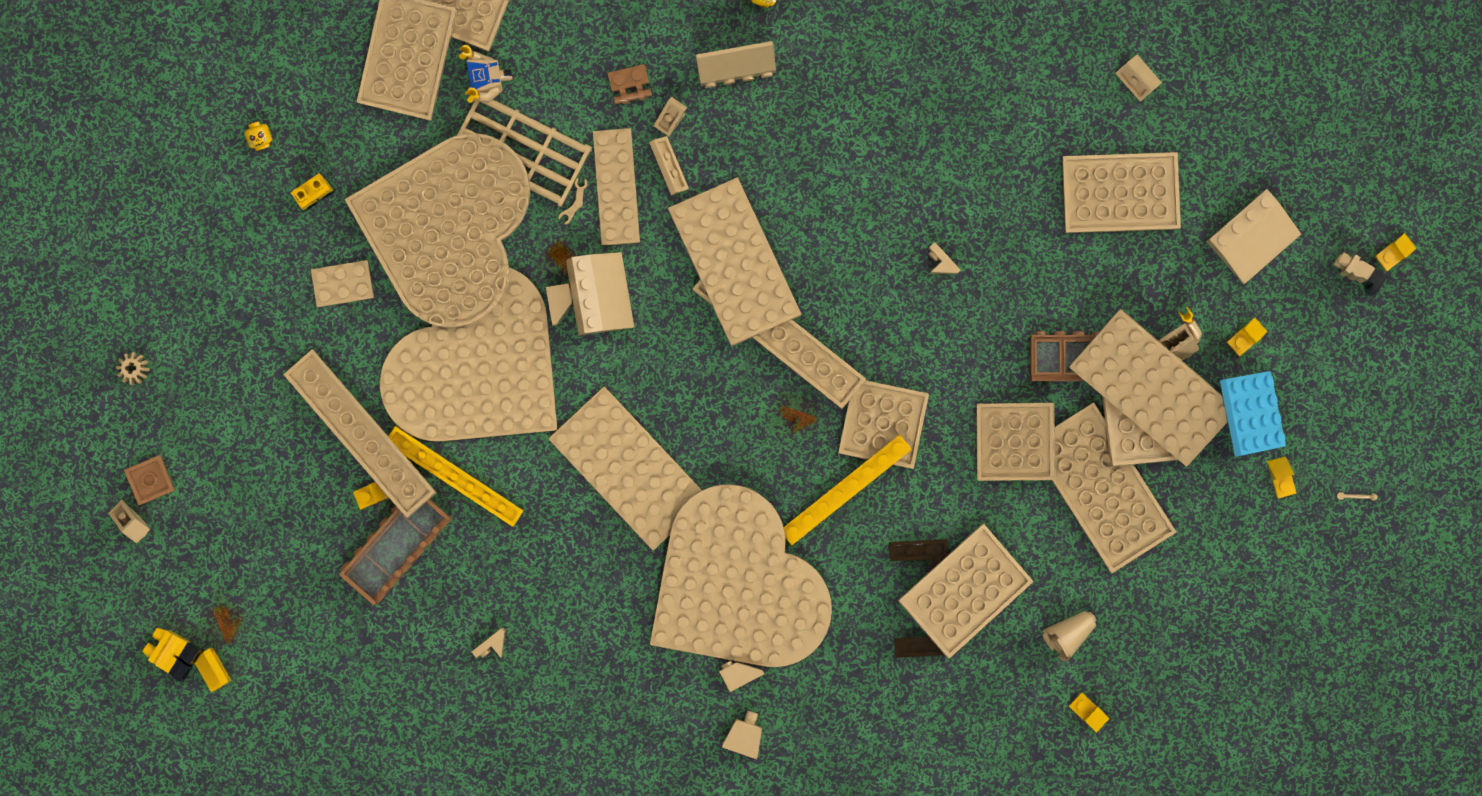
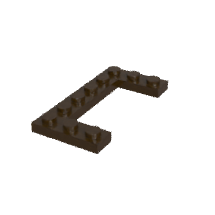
M947 539L889 542L890 561L929 559V571L948 555ZM929 636L895 638L896 658L944 655Z

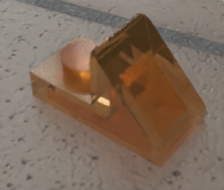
M558 240L545 253L569 278L566 260L575 256Z
M781 406L779 412L783 414V419L792 422L793 419H797L792 434L816 423L818 420L817 417L785 406Z
M223 605L212 608L226 644L234 642L244 617L229 622L228 619L231 616L227 608H223Z

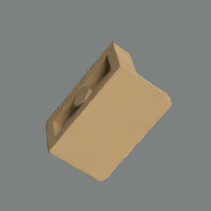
M1138 55L1134 56L1116 72V75L1140 102L1162 83Z

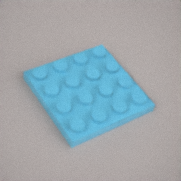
M1271 371L1220 380L1235 457L1286 446Z

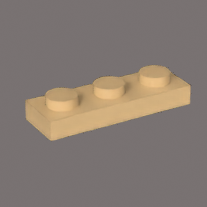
M668 137L654 139L649 142L671 195L688 190V185Z

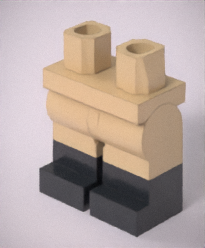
M1346 253L1340 254L1333 263L1334 266L1341 270L1339 274L1343 277L1347 276L1350 280H1356L1367 287L1364 292L1370 296L1378 293L1388 276L1368 263L1359 261L1361 257L1358 255L1351 257Z

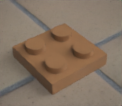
M161 455L124 470L139 506L176 491Z

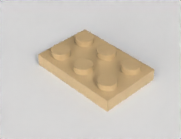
M368 260L311 269L317 307L374 298Z

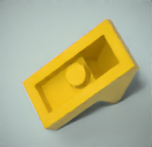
M1404 233L1374 257L1384 270L1388 271L1402 259L1407 258L1416 247Z
M1254 317L1226 343L1240 357L1268 331Z
M1286 456L1267 461L1277 498L1296 494L1292 478L1294 472Z
M376 482L353 492L360 510L389 498Z
M1082 692L1069 705L1096 733L1109 720L1106 714Z

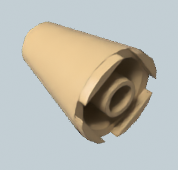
M1083 611L1045 628L1042 631L1044 632L1043 638L1052 651L1055 649L1060 654L1057 656L1059 659L1068 661L1096 627V618L1091 612Z

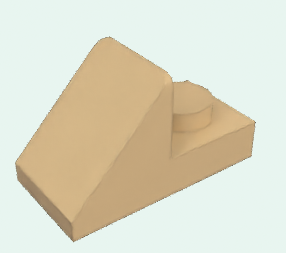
M671 97L655 122L654 127L669 137L684 117L687 107Z
M935 242L928 248L931 251L928 253L935 262L938 260L941 262L930 274H958L961 271Z
M504 627L472 651L473 655L476 658L478 656L483 658L491 652L490 647L492 646L499 657L502 658L506 632Z

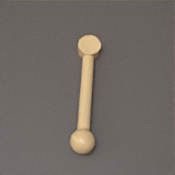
M1339 492L1337 498L1339 500L1344 498H1360L1375 501L1377 500V494L1355 495Z

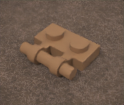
M645 64L608 73L612 92L620 90L621 94L620 96L613 97L615 104L623 103L624 105L628 104V101L644 100L645 97L652 96L651 88L645 90L642 88V85L649 84ZM637 87V92L626 94L625 89Z

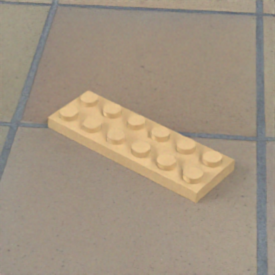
M631 128L593 131L602 246L640 243Z

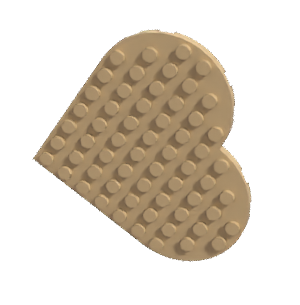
M483 134L457 135L443 141L345 199L398 295L414 315L436 326L454 328L467 326L481 320L497 306L505 292L509 276L508 257L502 240L511 235L520 225L530 200V182L526 168L519 156L508 145L494 137Z
M509 268L508 282L501 300L481 320L467 326L454 328L440 327L432 324V327L419 329L408 334L392 348L385 359L380 377L382 401L392 420L408 434L428 441H450L558 430L546 307L541 294L527 277Z
M716 485L696 493L682 506L672 525L650 645L767 667L791 665L809 656L820 645L828 631L832 614L831 598L826 583L817 570L802 558L785 553L784 527L776 509L756 491L739 485Z

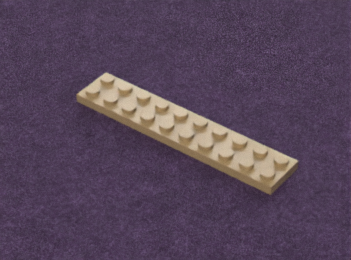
M699 280L693 291L711 304L703 284ZM793 320L752 337L841 409L844 408L866 380L865 377Z
M313 349L283 374L406 518H409L437 493Z

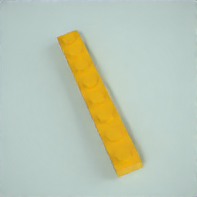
M395 426L390 433L389 438L406 457L514 527L524 510Z
M898 435L784 527L785 538L793 545L911 451V447L901 435Z

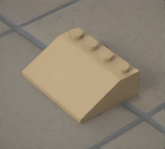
M773 41L696 55L701 86L705 85V88L716 87V83L724 82V85L734 84L737 79H742L743 82L754 80V76L760 75L762 78H768L773 76L772 73H776Z
M1266 189L1206 242L1239 280L1245 284L1298 238L1301 233L1281 204Z
M622 252L583 255L567 259L566 264L578 335L634 328Z

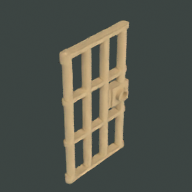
M495 100L482 102L511 117L507 127L475 112L479 102H481L475 101L457 135L477 134L467 129L472 118L502 133L500 141L503 143L508 136L538 151L539 154L535 162L517 154L524 166L531 169L528 174L530 190L558 203V206L562 207L587 156L592 152V146L588 144L583 145L557 132L555 128L551 129L519 113V110H513ZM515 120L548 135L544 145L511 130ZM554 138L584 153L580 162L577 163L547 148L551 139ZM543 155L574 169L575 172L571 180L539 165ZM536 171L566 186L567 188L562 197L531 182L530 180L534 172Z

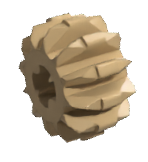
M132 352L131 357L128 354H124L125 360L119 358L118 361L122 365L116 366V369L121 370L117 374L118 377L124 376L122 382L126 383L129 380V384L134 385L135 381L138 384L142 383L140 376L144 379L147 378V375L143 374V372H148L150 369L144 367L148 364V361H142L143 355L137 356L135 352ZM135 366L136 370L133 372L129 371V367Z

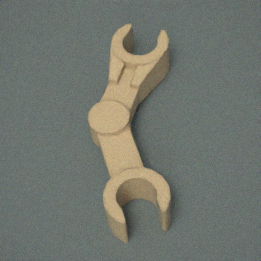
M576 179V200L569 209L559 215V220L563 215L569 217L568 221L564 223L565 225L571 222L575 212L583 206V193L588 185L586 179L583 187L578 186L579 179Z

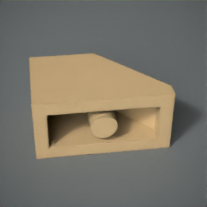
M569 283L546 287L553 326H557L573 304Z
M122 499L109 512V515L120 531L135 543H138L145 537L150 530L145 521Z
M732 661L721 665L722 669L719 671L730 692L764 674L762 669L739 662L732 663Z

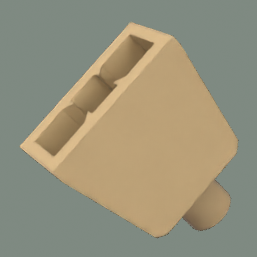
M747 710L744 721L736 718L722 744V748L757 759L762 727L755 725L758 714Z

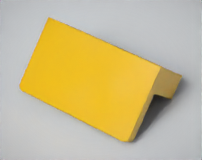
M209 648L200 655L195 665L211 692L232 681L213 648Z

